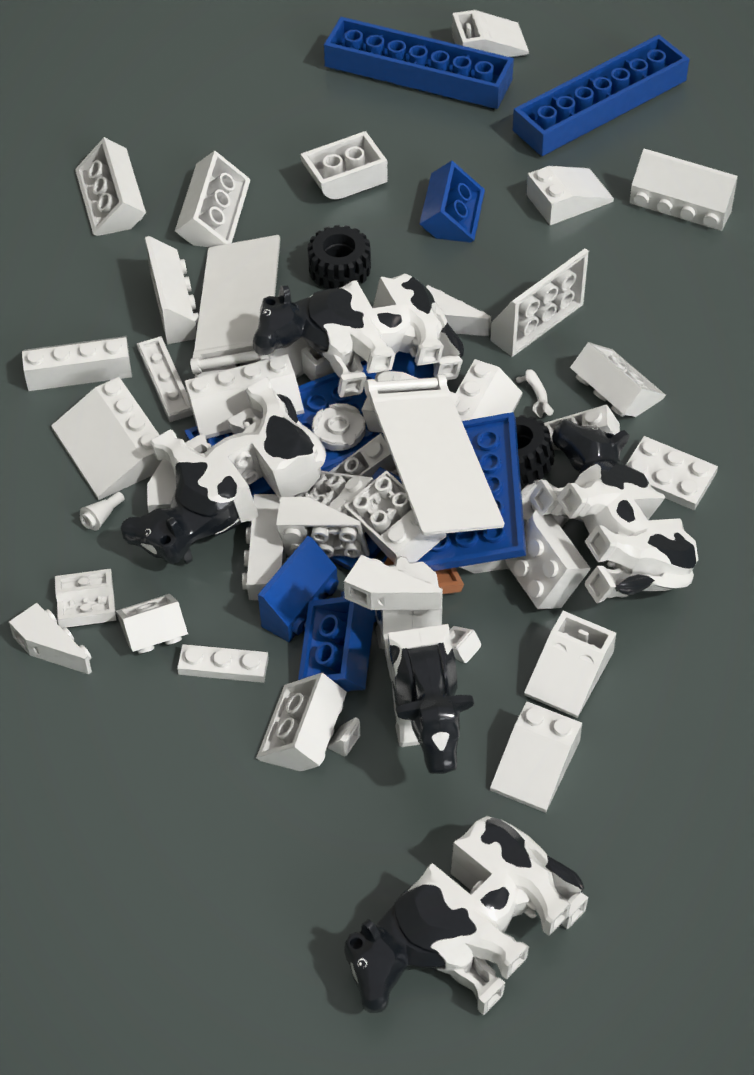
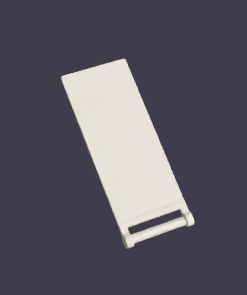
M279 235L208 248L193 358L190 360L193 374L202 373L205 369L259 360L263 361L271 358V354L259 355L253 349V337L258 329L260 307L263 298L268 296L275 297L280 249Z
M445 374L435 375L434 378L377 382L375 379L365 380V394L369 396L421 534L432 535L503 528V518L453 402ZM432 388H435V389H436V390H426V391H412V392H398V393L378 394V392L418 390V389H432Z

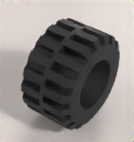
M334 225L333 228L326 227L324 231L319 230L315 233L316 236L311 237L308 244L309 273L317 285H324V289H336L355 280L360 286V283H364L367 280L371 269V247L364 233H360V230L356 228L350 229V226L340 227V225Z
M520 415L515 418L521 486L526 483H529V485L535 483L534 480L536 479L541 480L544 478V473H549L551 466L554 465L555 456L550 432L544 422L541 420L537 421L536 417L530 416L526 418V415Z

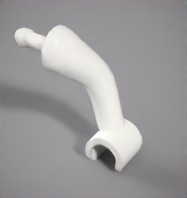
M532 369L526 370L525 376L517 377L516 382L522 383L527 381L533 388L538 400L533 405V411L539 418H542L544 412L548 416L552 415L554 410L548 404L547 393L535 371Z

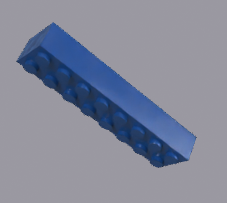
M340 17L324 43L325 67L498 109L513 80L514 58L345 17Z
M657 35L514 108L512 130L538 154L544 156L687 80L689 58L661 35Z

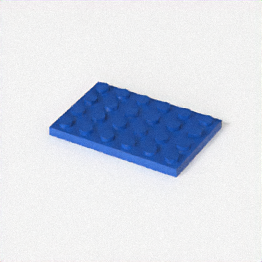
M514 412L462 421L503 518L504 527L446 533L447 536L417 562H424L433 571L526 556Z

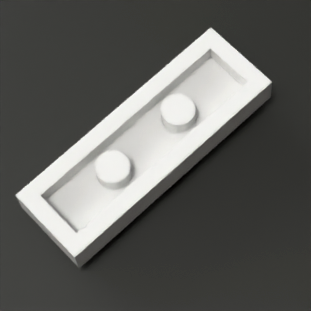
M182 644L177 669L178 675L264 683L269 657L268 652Z

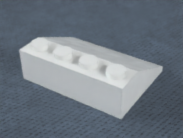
M583 249L511 301L491 323L490 341L513 357L580 308L584 303L589 251Z
M120 377L95 387L51 425L55 435L98 500L152 476L162 461L155 457L150 443L153 438L159 436V433Z

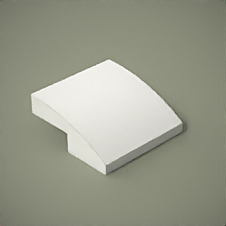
M111 569L55 576L58 624L61 628L116 621Z

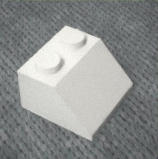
M171 594L116 610L126 641L132 652L146 653L153 650L156 644L165 642L166 645L181 641V636L188 634L179 602Z

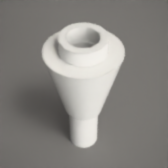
M117 492L107 500L105 499L82 507L80 509L81 523L88 529L99 530L113 511V508L125 500L124 495L121 492Z

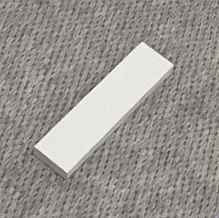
M162 337L137 343L140 356L169 422L192 416L193 413L188 401L187 392Z

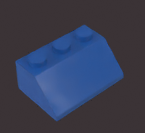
M453 161L448 162L431 173L419 224L436 239L473 242L485 189Z
M310 536L303 540L258 594L261 627L287 642H290L296 634L299 635L304 630L303 623L307 619L309 601L325 599L336 591L339 584L337 580V567Z
M345 596L309 601L298 680L323 673L345 691L365 690L375 610H370L345 599Z

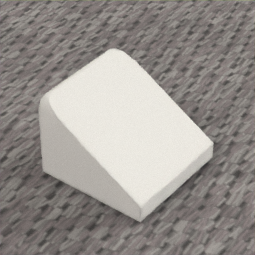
M453 626L449 632L455 659L462 663H467L479 650L481 642L474 630Z
M355 717L341 725L329 742L328 749L344 757L347 756L360 737L359 719Z

